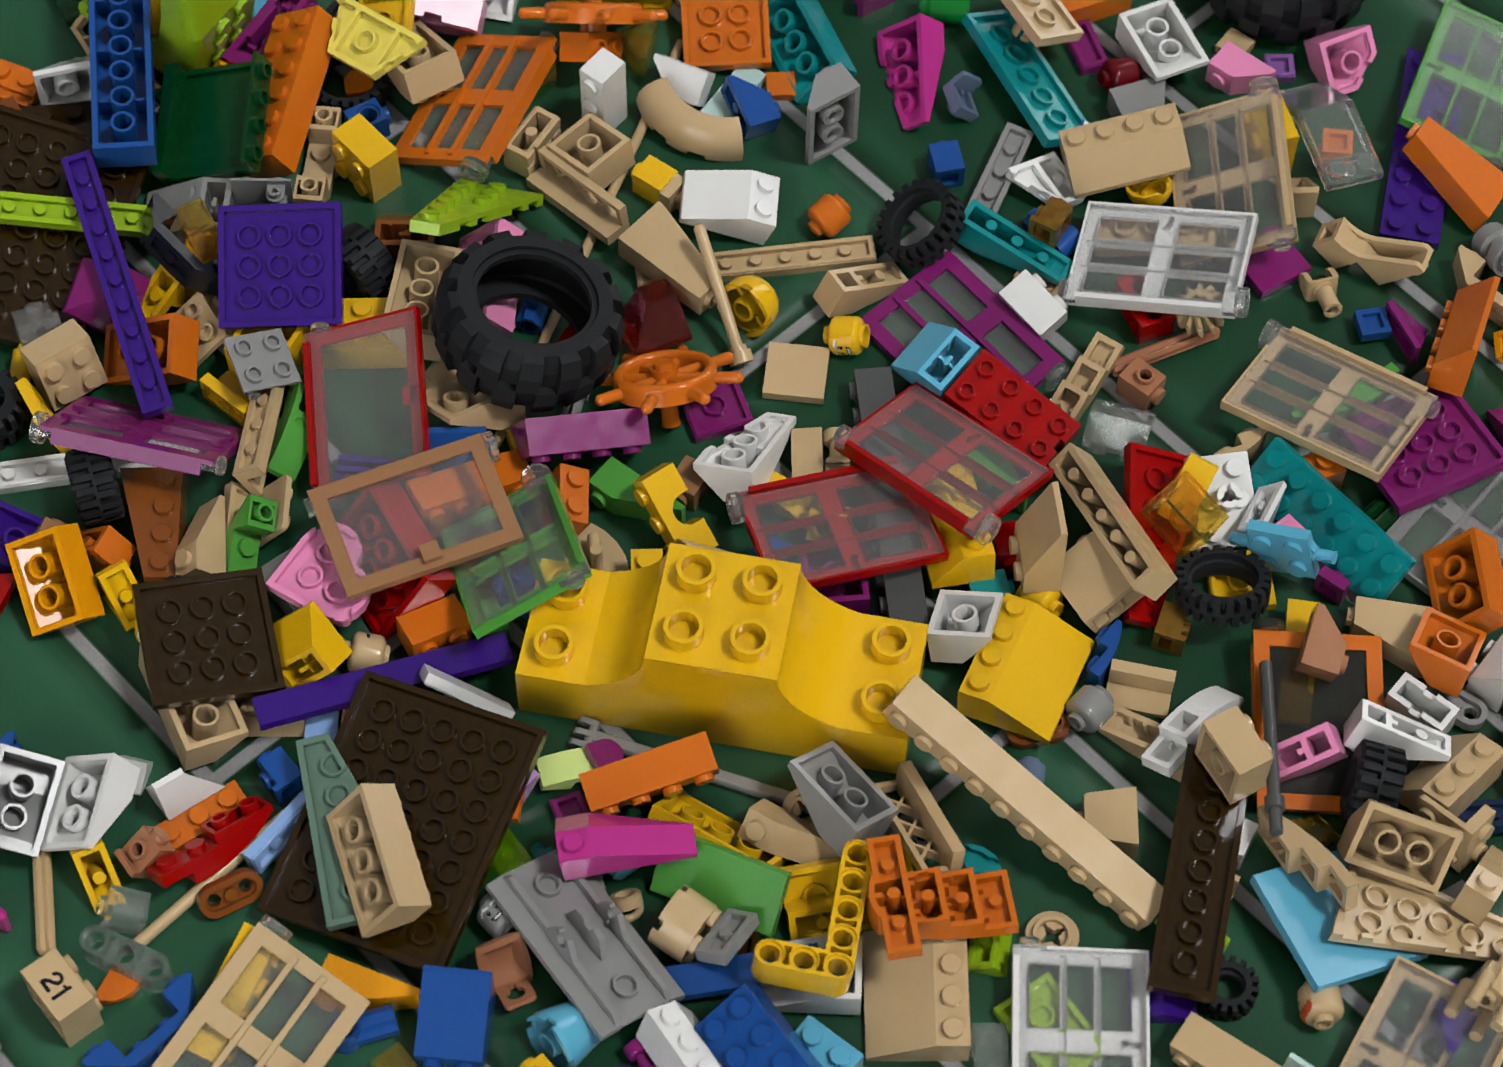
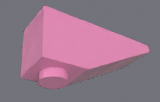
M1325 722L1278 743L1280 783L1317 771L1349 757L1336 726Z

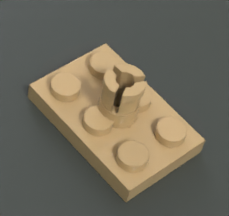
M1000 0L1016 21L1012 27V34L1017 38L1021 30H1023L1024 33L1020 41H1031L1035 47L1079 41L1084 33L1060 0Z

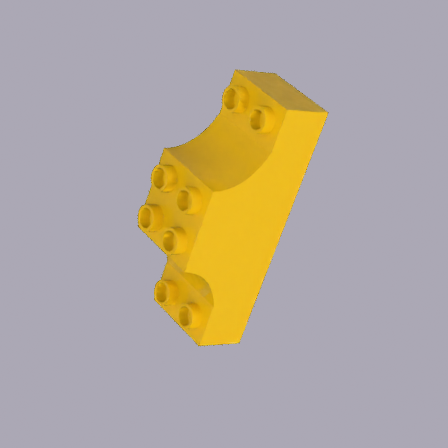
M670 542L666 555L654 564L634 570L613 572L590 568L593 576L530 611L515 672L519 710L578 720L579 716H585L598 720L600 724L681 738L706 731L710 743L799 757L833 740L859 768L897 774L899 762L907 761L911 736L904 730H898L892 726L883 711L915 674L920 679L922 678L929 624L863 614L839 605L812 587L802 572L801 564ZM543 560L542 569L548 585L572 572L571 565ZM539 581L537 583L536 591L541 589Z

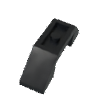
M157 193L152 195L143 213V247L185 289L218 296V257L203 264L170 231L178 213Z

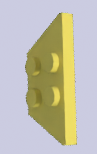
M336 0L339 3L337 17H333L332 36L329 39L327 52L333 58L375 81L428 44L423 37L355 0Z

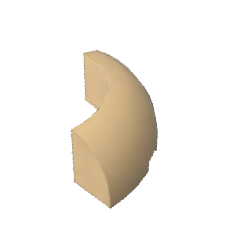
M668 77L657 79L639 91L636 103L643 119L652 130L655 129L666 139V143L685 154L689 151L705 156V160L736 162L743 160V136L739 116L719 117L694 109L675 93Z

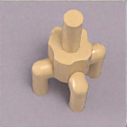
M1503 952L1497 962L1493 959L1487 960L1475 980L1469 978L1461 979L1444 1009V1014L1454 1019L1457 1017L1464 1002L1467 1006L1474 1009L1478 1008L1479 1005L1481 1006V1012L1468 1034L1469 1038L1475 1042L1482 1040L1489 1025L1497 1032L1503 1031Z

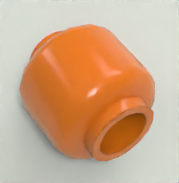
M837 193L834 195L824 194L808 208L807 216L810 222L807 226L818 237L823 234L828 238H834L850 223L851 216L849 213L852 209Z

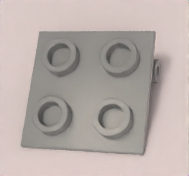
M280 177L230 178L235 204L264 201L266 204L295 203L292 201L293 187L291 179Z
M281 328L223 338L243 394L248 396L249 400L259 398L261 390L302 382Z

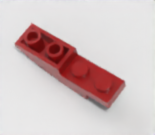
M257 795L242 799L234 808L212 815L209 821L200 825L203 838L190 840L185 844L184 848L172 854L162 855L156 860V863L146 867L149 879L165 889L185 877L196 884L211 877L237 857L256 837L274 810L272 804Z

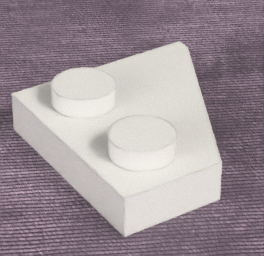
M1054 151L1010 167L1005 174L1007 179L1045 203L1048 202L1051 196L1061 198L1073 206L1083 203L1085 197L1074 198L1065 166Z

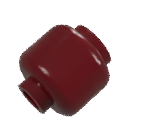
M1129 56L1105 60L1097 74L1098 84L1106 94L1109 93L1111 88L1143 80L1140 64Z

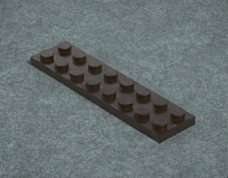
M1188 744L1146 991L1214 1004L1217 995L1247 797L1230 805L1194 753L1196 745Z

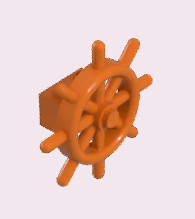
M585 0V2L549 1L544 4V7H522L518 10V15L522 19H543V22L580 24V31L560 32L559 61L587 62L602 47L621 59L623 52L622 32H606L607 24H643V22L665 21L668 18V12L663 9H643V6L639 3L602 2V0Z

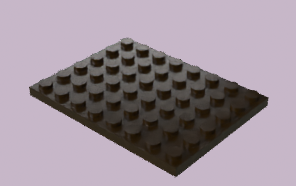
M0 104V191L73 198L61 158L89 149L94 158L92 132ZM150 165L97 168L107 201L136 204ZM0 224L1 343L18 347L19 343L28 344L72 319V317L62 313L63 307L81 260L83 258L93 259L84 232ZM75 320L87 332L89 326Z
M366 670L333 742L358 785L361 783L395 784L402 803L404 816L411 832L416 855L420 861L421 871L430 894L432 906L415 921L368 938H362L359 925L329 931L326 926L305 802L257 906V910L270 917L422 971L423 965L448 967L548 737L547 731Z

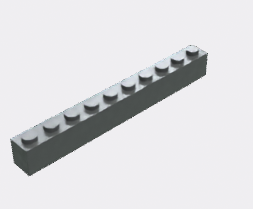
M891 366L854 369L853 382H848L849 400H855L856 408H852L853 426H856L895 397ZM892 422L881 430L902 444L900 426ZM874 437L860 446L880 460L896 457L897 464L905 463L903 456ZM886 483L863 487L865 506L904 499L900 492ZM908 508L867 516L868 532L914 523ZM916 533L871 542L872 560L918 551ZM921 566L875 576L876 588H882L883 597L878 598L880 616L929 624ZM928 642L926 643L925 653L929 652Z

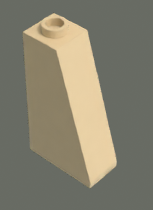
M660 201L656 202L618 237V255L698 315H701L707 308H712L716 305L717 302L702 255Z

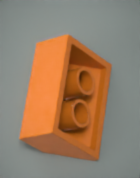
M1472 527L1422 553L1431 603L1435 610L1487 634L1503 627V568L1497 539L1476 527Z

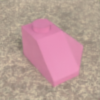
M1369 24L1330 31L1303 41L1310 69L1330 99L1359 90L1364 80L1362 76L1368 64L1373 62L1377 54Z

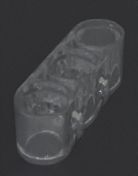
M90 925L80 934L79 944L87 962L106 972H109L111 969L139 982L141 988L156 994L163 992L166 984L174 978L167 957L154 949L101 925ZM104 942L102 947L94 950L90 949L94 943ZM124 956H134V958L127 963L119 962L121 958ZM155 969H163V972L159 976H149L151 971Z

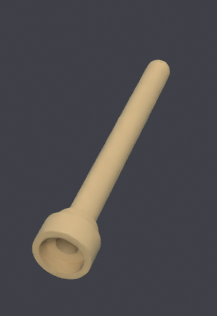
M700 223L696 224L694 233L731 346L728 350L734 355V361L730 363V366L732 368L754 361L751 348L747 349L746 343H742L706 227Z

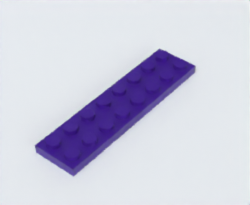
M1408 48L1378 237L1424 242L1430 245L1434 251H1437L1440 242L1445 200L1402 151L1409 140L1405 135L1410 129L1397 123L1424 54L1422 50ZM1440 54L1438 57L1439 60L1458 69L1462 68L1465 58ZM1431 77L1416 116L1423 120L1429 116L1440 124L1454 87ZM1461 90L1446 130L1453 134L1456 131Z

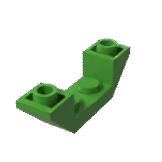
M253 494L247 495L226 532V572L257 568L260 537L275 531L278 501Z

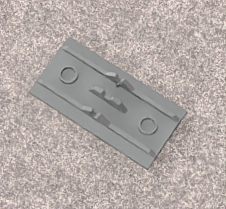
M557 849L499 876L486 885L485 889L520 933L521 937L600 1041L616 1033L622 1027L643 1017L647 1010L672 1001H679L685 997L681 988L594 876L564 880Z

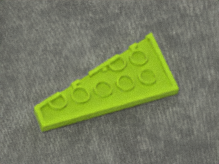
M463 177L454 182L410 219L409 232L434 236L446 235L459 231L460 226H476L480 218H482L483 222H489L512 215V210L526 211L529 210V205L535 207L542 206L544 194L506 188V184L500 182H490L488 185L479 184L477 179Z

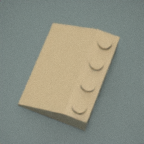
M875 930L862 932L865 1061H969L971 1031L967 939H920L922 956L888 961L883 935L877 934Z

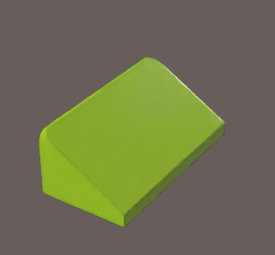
M1012 934L970 938L967 955L968 972L1006 977Z

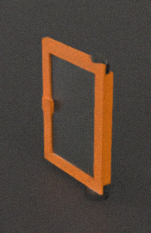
M1260 618L1252 621V645L1250 646L1252 721L1255 726V732L1261 740H1264L1259 663L1264 660L1271 661L1273 666L1277 743L1325 722L1336 726L1343 742L1344 724L1362 698L1384 707L1382 636L1342 634L1347 643L1344 655L1349 656L1348 664L1343 675L1339 674L1332 682L1294 670L1305 632L1284 631V621L1277 618ZM1345 747L1349 757L1317 771L1281 782V794L1285 798L1284 812L1341 815V791L1353 751ZM1267 787L1253 793L1255 810L1259 806H1265L1264 797L1267 795Z

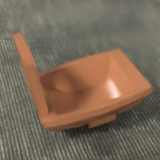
M518 931L496 937L475 948L477 968L482 971H492L495 994L506 1011L513 1010L537 999L536 993L529 982L533 980L530 955ZM517 988L518 991H525V994L518 999H508V996L511 994L510 990Z

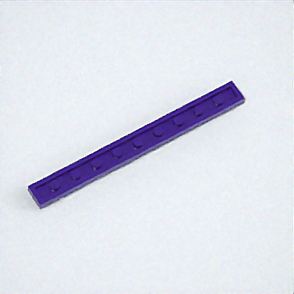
M89 149L61 158L142 415L146 420L175 410L93 155Z

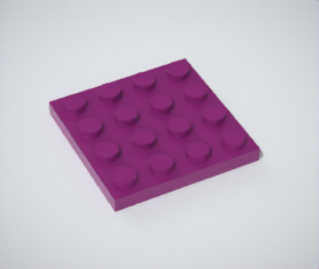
M1428 387L1427 396L1437 400V405L1379 483L1374 481L1389 503L1393 505L1394 510L1399 516L1503 470L1502 446L1463 397ZM1397 398L1375 407V409L1401 421H1404L1414 408V406ZM1362 413L1345 420L1387 441L1397 431V429ZM1337 428V433L1354 455L1373 463L1382 451L1381 448Z

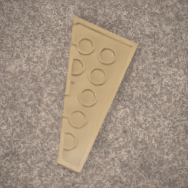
M1349 864L1348 871L1359 883L1357 907L1344 911L1338 903L1328 941L1480 961L1493 959L1497 962L1503 952L1502 917L1489 912L1479 927L1450 909L1456 898L1439 891L1436 894L1354 864Z

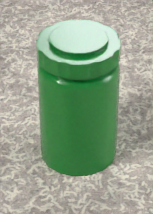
M919 0L918 14L922 13L943 24L963 25L962 20L965 14L969 13L970 0Z

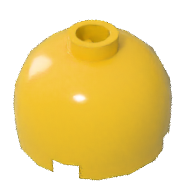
M755 275L738 276L724 286L737 326L748 332L744 336L749 338L758 337L774 323L779 311V299L775 290L767 281Z

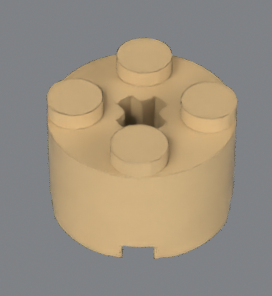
M685 884L683 889H679L658 917L660 919V929L657 930L653 927L647 941L681 964L692 963L696 959L694 950L704 939L703 937L716 924L723 912L719 910V906Z

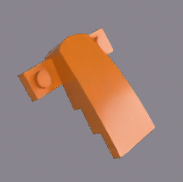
M900 834L866 839L872 874L868 885L866 915L870 925L877 934L884 937L888 961L922 956L920 939H967L1019 933V923L1007 869L974 874L973 867L941 873L940 867L936 866L907 873Z

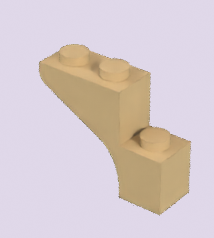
M1345 217L1323 223L1312 245L1334 269L1353 265L1357 262L1378 285L1396 282L1403 278L1424 273L1428 268V262L1434 251L1430 245L1424 242L1369 235L1353 226Z

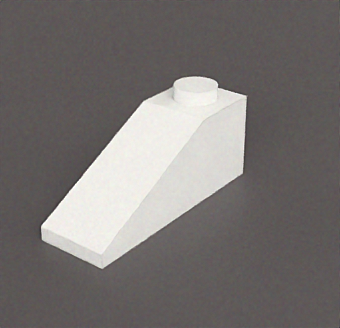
M1364 698L1361 699L1344 724L1343 746L1348 747L1353 752L1363 739H1368L1404 749L1407 760L1448 762L1451 758V736Z

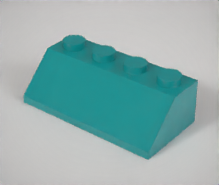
M818 0L768 1L771 56L779 71L786 73L796 93L793 96L796 103L802 104L809 101L815 75L825 67H831L841 62L853 77L858 74ZM789 71L795 72L796 88L787 74Z

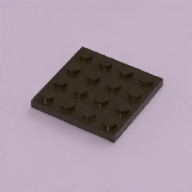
M262 567L132 584L131 593L153 710L259 696L285 689Z

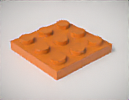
M681 0L685 63L706 71L772 68L768 0Z

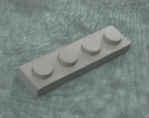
M1007 122L967 207L974 199L998 214L1012 184V181L1007 179L1005 174L1008 168L1022 163L1033 140L1034 132Z

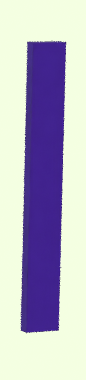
M504 631L253 697L252 705L260 730L263 731L349 708L366 670L419 688H425L428 686L424 685L419 675V671L424 663L459 679L514 664V656Z

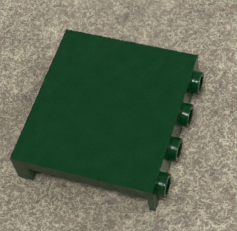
M253 51L252 61L185 71L176 63L165 64L156 133L157 165H152L151 174L167 185H175L200 177L228 178L260 173L261 161L263 159L264 133L267 129V106L270 102V81L273 76L272 63L258 51Z

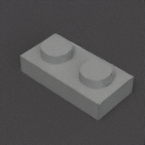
M728 908L694 950L697 961L727 966L760 924L757 913Z

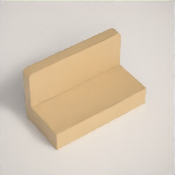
M1112 658L1106 690L1113 697V705L1116 704L1140 715L1166 719L1177 671Z

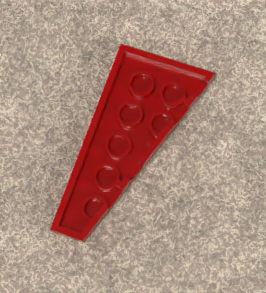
M1130 442L1124 446V502L1174 573L1177 566L1175 561L1178 553L1182 551L1192 518L1185 527L1159 513L1158 510L1172 487L1175 477L1183 466V460L1188 456ZM1167 591L1156 601L1147 596L1142 597L1123 612V623L1146 628L1156 626Z

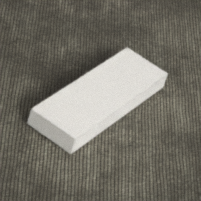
M425 663L419 671L424 685L461 702L509 718H513L515 714L510 703Z

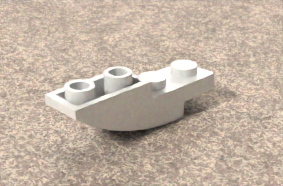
M1219 686L1208 687L1189 697L1158 726L1159 736L1141 755L1142 765L1170 778L1184 762L1187 745L1197 744L1202 722L1235 705L1240 707L1244 702V698Z

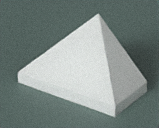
M1285 481L1258 487L1237 528L1240 533H1246V527L1250 519L1273 523L1287 487Z

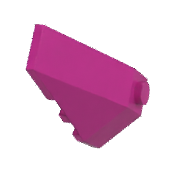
M919 13L877 32L878 59L880 65L885 67L888 78L886 82L888 87L893 89L895 95L894 104L903 130L906 131L930 122L945 51L944 24Z
M591 812L555 818L558 858L565 881L698 857L694 827L691 823Z

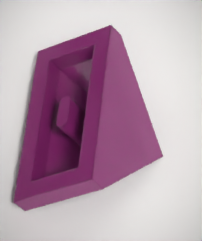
M1389 300L1386 303L1385 311L1392 329L1391 334L1410 365L1416 364L1428 330L1395 301Z

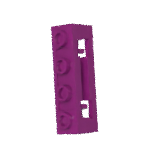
M268 0L221 56L222 61L228 64L252 61L253 51H258L263 55L275 16L318 5L317 0H283L278 7L277 3L280 0ZM247 39H248L249 42L245 45V47H244L241 51H239V49L243 46V44H244V43L247 41Z

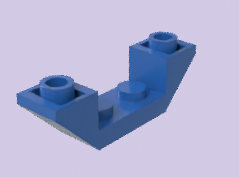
M187 970L183 975L172 978L166 984L161 994L165 1005L174 1016L163 1019L156 1027V1031L146 1040L142 1039L136 1042L126 1057L107 1038L102 1044H96L86 1052L84 1059L81 1061L82 1066L151 1067L195 1008L197 988L192 974Z

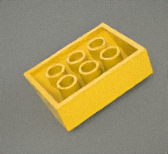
M1005 593L991 641L976 653L958 690L957 710L964 716L1013 733H1019L1049 745L1064 713L1066 703L1070 699L1092 652L1095 641L1036 602Z

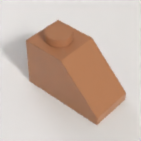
M1318 602L1311 611L1294 670L1332 682L1339 674H1344L1349 656L1344 655L1347 643L1325 604Z

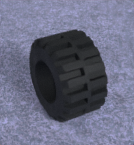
M351 222L343 228V291L351 298L381 297L390 289L396 263L387 247L373 232L359 223Z
M7 370L0 372V405H2L0 407V451L5 450V445L7 444L13 446L17 443V437L22 438L25 435L24 428L29 427V417L31 416L27 404L15 385L18 378L16 376L12 377L11 373Z
M80 450L66 452L64 461L81 522L86 529L125 519L126 511L111 457Z
M1363 739L1358 744L1350 759L1341 791L1340 812L1342 819L1349 820V817L1368 799L1394 808L1398 807L1407 771V758L1404 749L1368 739Z

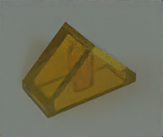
M658 21L633 24L620 31L622 32L623 42L622 56L639 78L646 79L658 37Z

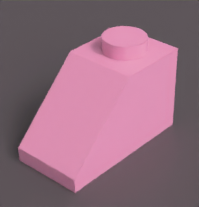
M1228 41L1210 60L1205 81L1228 95L1269 92L1273 88L1277 70Z

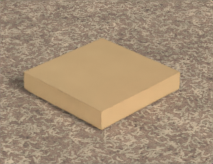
M769 341L762 398L823 405L830 349L828 347Z

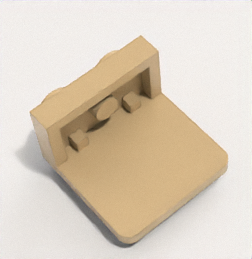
M196 292L176 312L177 314L200 321L197 367L221 344H224L223 338L232 337L237 330H221L218 328V296Z
M282 475L263 488L262 495H259L260 497L278 501L275 531L260 537L259 548L285 532L289 527V508L293 495L291 476ZM234 481L226 484L224 489L226 532L245 498L251 494L243 485Z
M1422 794L1416 800L1413 810L1414 815L1464 833L1450 864V867L1458 873H1461L1473 860L1476 863L1479 862L1487 852L1488 846L1486 841L1494 832L1495 827L1492 823L1496 811L1485 804L1466 823L1425 794Z

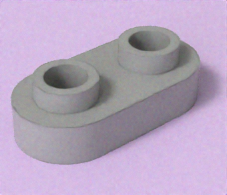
M1428 686L1427 690L1435 696L1441 695L1460 708L1454 725L1466 731H1475L1484 725L1488 716V709L1481 699L1464 690H1461L1458 698H1455ZM1464 714H1470L1474 719H1468Z

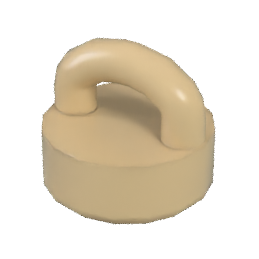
M637 888L619 890L610 895V898L621 912L634 910L632 913L624 915L629 923L642 915L644 902L641 891Z

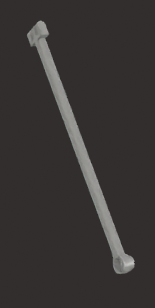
M579 716L577 724L580 727H575L572 733L576 738H570L568 743L569 748L576 749L583 748L586 744L600 739H610L620 745L626 757L653 749V747L599 731L601 727L600 721L585 716ZM719 769L720 773L714 775L715 780L710 782L756 798H765L779 805H783L787 795L792 792L723 769ZM804 805V807H805L804 813L809 814V812H808L806 806ZM891 826L888 827L883 836L895 834ZM915 835L911 837L914 843L925 847L928 844L927 841L918 840Z

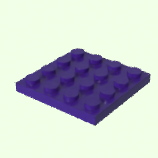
M341 202L218 206L219 329L324 327L344 324L343 204Z

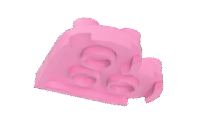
M337 524L357 577L366 576L359 569L364 555L357 534L349 527ZM316 527L309 530L299 540L265 583L266 590L297 608L314 600L331 624H335L338 627L349 626L353 620L364 613L371 598V594L348 602L321 529L317 530Z

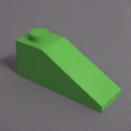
M611 456L589 479V499L596 507L600 509L605 508L615 515L648 521L651 517L646 507H642L637 502L633 493L636 489L632 481L641 476ZM675 500L673 504L674 515L679 522L684 524L686 522V506Z

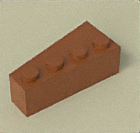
M160 467L120 468L144 581L166 580L167 577L169 578L172 575L175 577V552L185 535L188 484L185 473Z

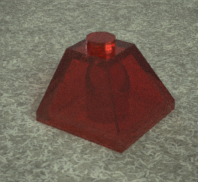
M667 279L653 281L648 285L637 288L624 307L626 314L623 321L626 328L622 339L634 357L648 352L664 350L693 340L677 294Z

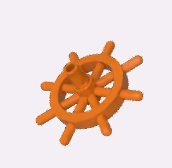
M681 344L677 349L658 350L638 356L626 353L621 358L622 363L600 385L613 386V390L598 394L595 397V404L602 407L619 401L628 406L641 408L642 413L646 415L651 414L654 408H660L661 427L666 429L676 428L681 425L679 405L694 401L707 405L711 400L709 394L718 387V384H740L744 380V375L739 371L718 372V367L734 361L732 352H724L711 357L699 351L689 350L686 345Z

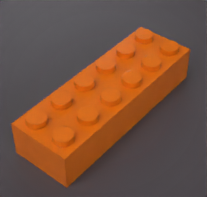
M319 5L278 14L272 22V28L263 56L272 63L273 68L269 89L270 102L267 106L266 115L267 129L264 133L263 159L261 161L260 173L244 175L245 177L273 178L296 172L331 59L327 49L329 39L332 36L333 17Z

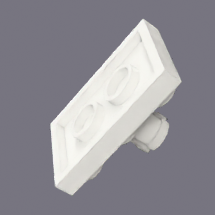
M1247 451L1200 456L1219 466L1192 516L1197 551L1200 553L1201 548L1206 546L1211 551L1213 550V545H1221V550H1226L1227 546L1242 548L1244 546L1231 545L1229 539L1232 531L1240 533L1237 528L1254 497Z

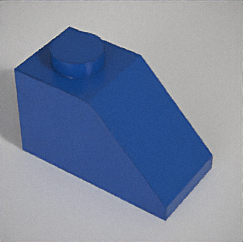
M734 75L727 76L720 91L732 117L739 116L743 140L774 132L782 118V112L779 104L774 102L771 93Z

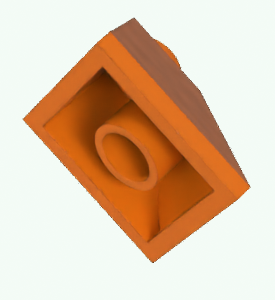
M1427 606L1408 646V650L1427 685L1442 693L1458 698L1487 633Z

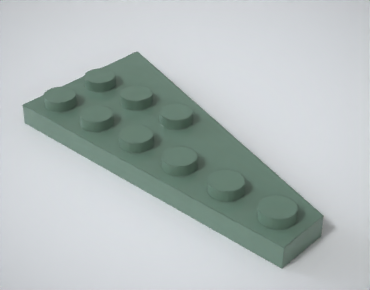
M328 733L296 740L326 926L329 931L358 925L326 816L359 785Z

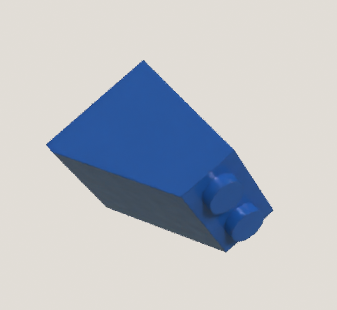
M423 965L414 1046L416 1067H486L496 1002L492 971Z

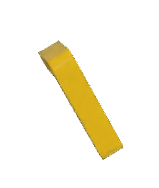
M854 839L844 845L838 867L825 948L822 949L777 939L761 940L755 947L751 964V973L757 981L830 997H839L848 991L855 965L871 870L866 841ZM797 966H802V967H805V968H807V969H801V968H798ZM832 973H837L841 976H835Z

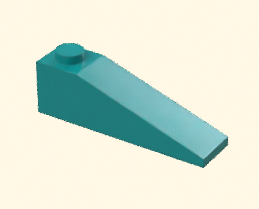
M974 199L964 211L965 220L961 221L964 224L963 231H957L960 236L957 243L977 255L1019 271L1026 269L1031 275L1036 273L1043 280L1061 286L1070 272L1073 260Z

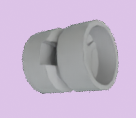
M1490 222L1483 225L1473 236L1472 250L1487 260V266L1496 275L1503 277V225L1498 222Z

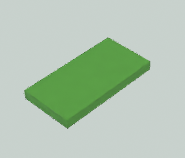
M695 836L698 857L656 864L650 886L651 891L672 898L686 884L719 906V910L723 912L722 915L728 908L757 913L760 924L754 931L769 937L775 934L791 872Z

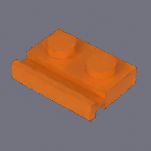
M0 58V101L14 96L19 107H30L36 104L39 96L33 78V70Z

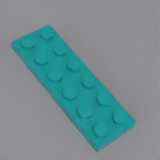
M1007 9L966 13L962 20L964 27L1043 147H1059L1058 131L1080 126L1081 121H1086V119L1038 47H1035L1031 41H1020L1024 33L1023 30H1021L1017 38L1012 34V27L1016 21Z
M1275 437L1251 467L1250 472L1254 495L1258 487L1285 481L1287 487L1275 519L1279 521L1287 514H1290L1306 530H1311L1313 541L1319 548L1337 551L1338 557L1335 564L1322 563L1332 570L1341 572L1347 580L1351 581L1349 588L1358 596L1386 600L1416 564L1417 561L1282 437Z

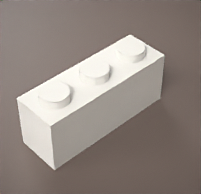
M602 47L579 69L582 118L591 112L613 128H616L627 118L626 63Z

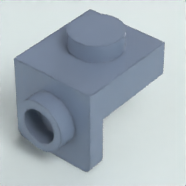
M961 71L942 87L948 101L947 108L954 117H959L970 123L979 117L971 93L982 85L981 78L967 71Z

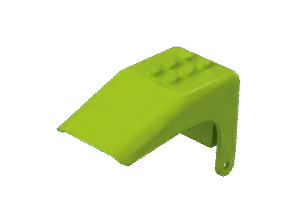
M81 0L78 4V9L89 20L88 0ZM160 0L161 22L159 36L153 38L154 68L164 75L165 64L176 63L187 71L211 67L218 60H222L221 56L251 21L255 0Z

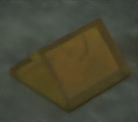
M1187 469L1139 510L1142 517L1181 559L1185 555L1190 554L1191 551L1205 545L1229 518V515Z

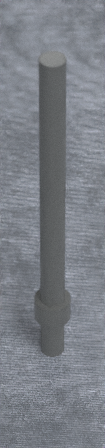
M1264 660L1259 663L1264 740L1270 745L1274 757L1266 780L1267 795L1264 797L1265 812L1269 814L1270 835L1281 836L1283 834L1282 813L1285 811V798L1281 794L1273 666L1271 661Z

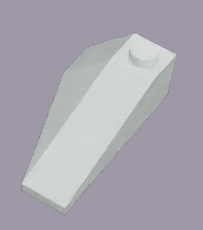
M766 412L744 425V432L739 435L729 434L724 437L722 445L717 448L711 445L704 449L693 462V470L724 502L736 504L735 497L747 495L748 486L768 483L791 435V429L794 428L797 422L796 416Z

